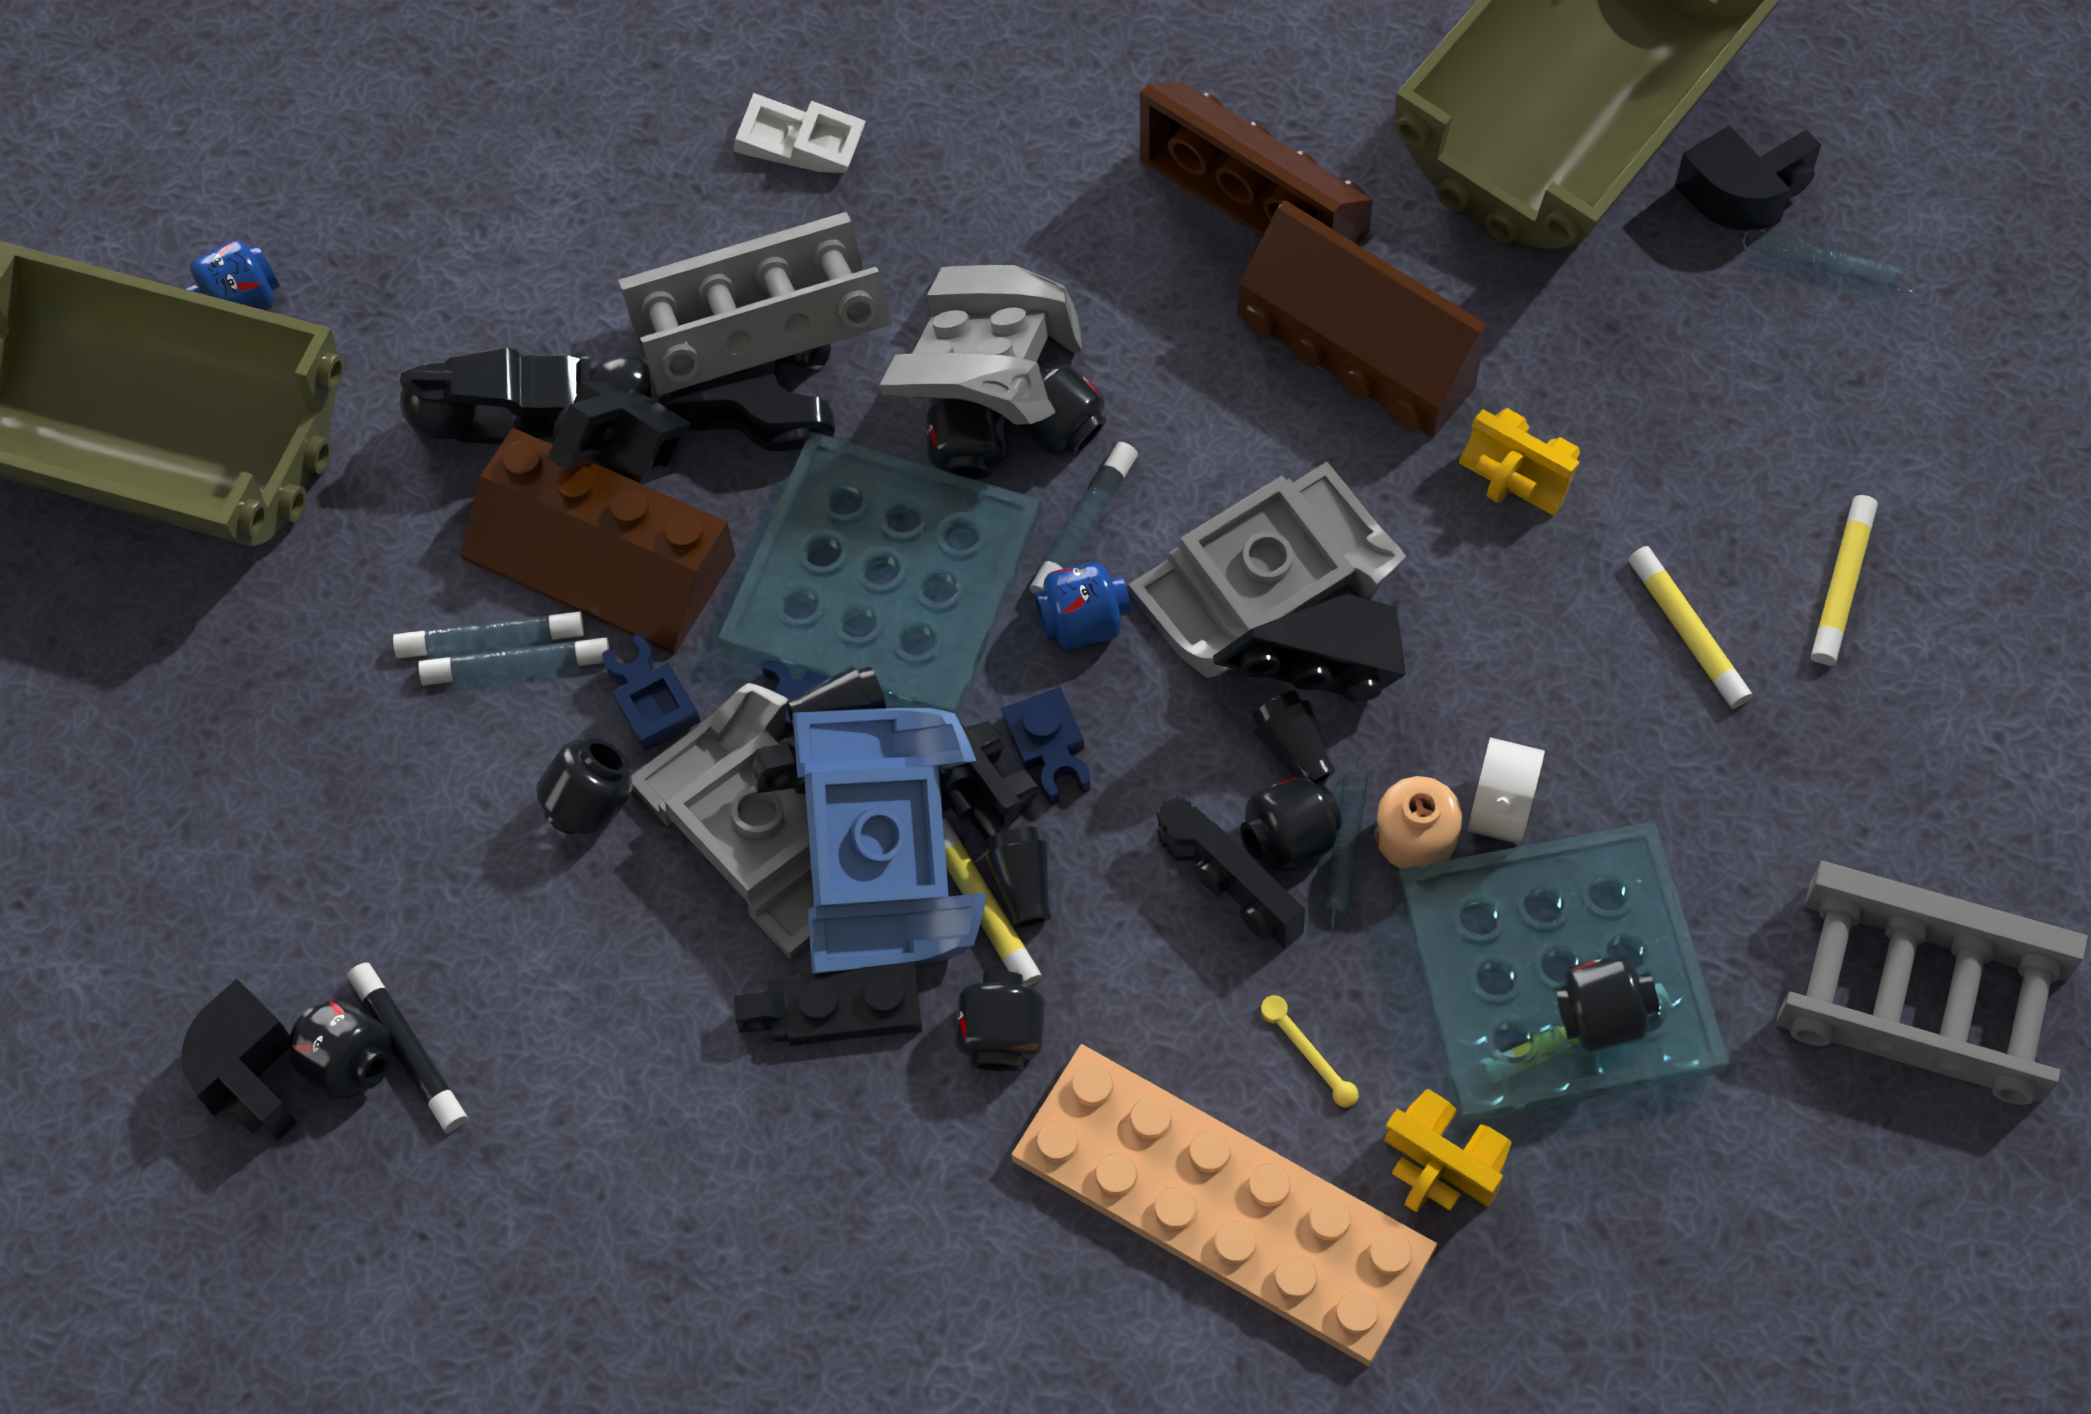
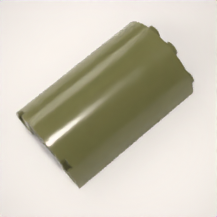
M1477 0L1396 93V132L1405 142L1418 167L1436 187L1435 192L1439 201L1448 209L1456 212L1462 211L1483 223L1487 232L1497 241L1506 244L1515 241L1528 246L1549 249L1572 246L1581 242L1591 233L1781 0Z
M0 241L1 478L247 546L263 544L274 537L288 521L295 523L300 519L306 505V489L314 473L321 474L324 472L330 461L332 451L328 433L333 415L336 389L344 373V359L341 355L336 354L331 328Z

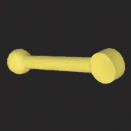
M1277 995L1267 997L1261 1005L1263 1018L1267 1022L1277 1023L1333 1089L1332 1097L1338 1106L1343 1108L1353 1106L1359 1098V1091L1356 1086L1351 1082L1342 1081L1288 1017L1286 1001Z

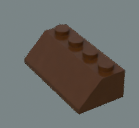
M1184 82L1147 84L1140 91V161L1259 236L1263 237L1277 208L1284 200L1357 245L1370 231L1373 199L1367 196L1357 184L1339 179L1318 166L1317 162L1307 153L1292 150L1271 137L1269 132L1258 123L1247 122L1227 110L1214 96L1208 93H1200Z
M1286 200L1277 208L1239 283L1238 315L1242 317V320L1250 330L1264 337L1271 335L1290 347L1294 356L1303 364L1309 367L1321 366L1338 377L1343 387L1352 395L1362 399L1370 397L1389 409L1394 420L1409 430H1417L1419 428L1434 438L1476 388L1487 327L1486 323Z
M512 427L480 476L460 554L462 559L572 609L581 611L583 614L632 636L639 634L648 643L675 655L736 556L728 522L595 463L566 471L547 458L553 445Z

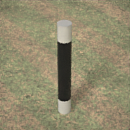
M361 963L355 966L347 974V979L372 1018L386 1026L391 1038L392 1050L444 1132L451 1133L468 1121V1116L370 963Z

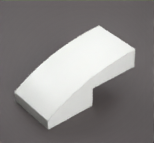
M753 93L736 135L733 151L818 172L847 173L866 121L814 101L810 102L807 112Z

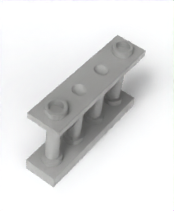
M847 212L618 280L637 342H642L658 396L892 325L877 267L863 269L852 221Z
M1821 860L1809 884L1804 904L1805 908L1819 911L1820 917L1824 919L1807 994L1804 996L1789 991L1778 1012L1775 1025L1791 1030L1790 1034L1793 1038L1809 1045L1826 1046L1834 1042L1992 1088V1094L1996 1098L2008 1103L2018 1105L2031 1104L2033 1101L2042 1103L2059 1082L2061 1072L2060 1069L2035 1062L2050 984L2058 980L2068 981L2084 958L2088 935ZM1858 923L1885 930L1886 936L1890 938L1873 1015L1833 1004L1851 926H1855ZM1924 942L1949 948L1952 955L1956 957L1940 1035L1900 1023L1917 945H1921ZM1991 961L2018 968V973L2023 977L2007 1054L1967 1043L1983 965Z

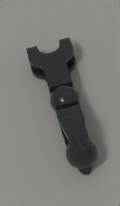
M831 343L659 396L657 395L648 364L638 357L621 354L604 358L592 368L590 356H582L579 359L565 355H521L515 349L499 348L452 356L445 362L423 364L402 372L400 376V383L403 387L400 394L402 416L415 432L420 433L423 437L439 440L456 439L463 443L501 445L512 427L536 438L554 437L553 427L558 416L567 406L573 404L582 382L588 381L611 383L641 393L690 422L689 430L736 429L745 433L753 443L769 451L824 447L831 441L835 433V419L828 403L820 397L789 393L780 386L790 376L821 370L826 365L830 356Z

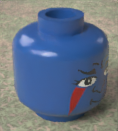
M231 240L195 258L191 262L190 272L195 283L185 287V290L267 311L274 304V294L272 291L279 288L280 285L258 245L248 248L240 240Z
M1097 561L1052 571L1044 579L1043 590L1034 593L1037 612L1045 639L1047 641L1056 639L1060 647L1067 651L1115 639L1121 630L1120 616L1131 613L1129 596L1123 578L1111 579L1107 569Z

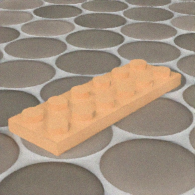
M1080 1044L1011 1154L1012 1162L1368 1367H1370L1437 1246L1436 1242L1083 1044Z

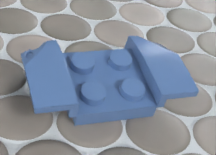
M886 708L793 713L797 777H805L814 907L807 909L812 973H829L914 961L916 965L952 959L973 947L980 927L987 893L959 896L948 895L939 769H948L976 761L971 745L955 713L934 708Z

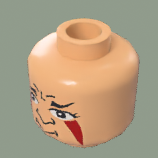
M1415 776L1398 781L1387 789L1379 802L1374 833L1379 851L1389 863L1404 871L1421 873L1434 870L1444 864L1455 851L1460 836L1463 813L1458 798L1447 785L1434 778Z

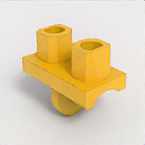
M1508 408L1503 409L1497 415L1482 409L1474 418L1470 438L1458 463L1491 481L1487 490V498L1494 502L1500 503L1509 492H1512L1554 516L1564 503L1580 463L1577 461L1580 453L1579 447L1561 437L1551 439L1547 444L1528 434L1530 427L1525 417Z
M1426 1089L1409 1106L1405 1113L1397 1108L1386 1124L1388 1132L1384 1142L1425 1167L1423 1170L1404 1157H1401L1395 1166L1392 1174L1413 1187L1404 1205L1417 1213L1426 1203L1427 1199L1430 1198L1451 1211L1461 1193L1440 1181L1442 1178L1489 1208L1500 1190L1503 1179L1501 1172L1512 1142L1489 1126L1480 1124L1464 1150L1451 1143L1442 1136L1456 1116L1457 1109L1449 1101L1430 1089Z

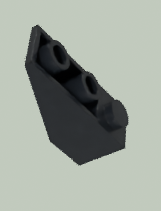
M1350 594L1342 595L1254 627L1213 655L1215 665L1240 670L1248 677H1269L1293 683L1296 688L1303 690L1319 689L1344 695L1345 699L1353 702L1369 701L1378 697L1383 689L1406 675L1397 608Z

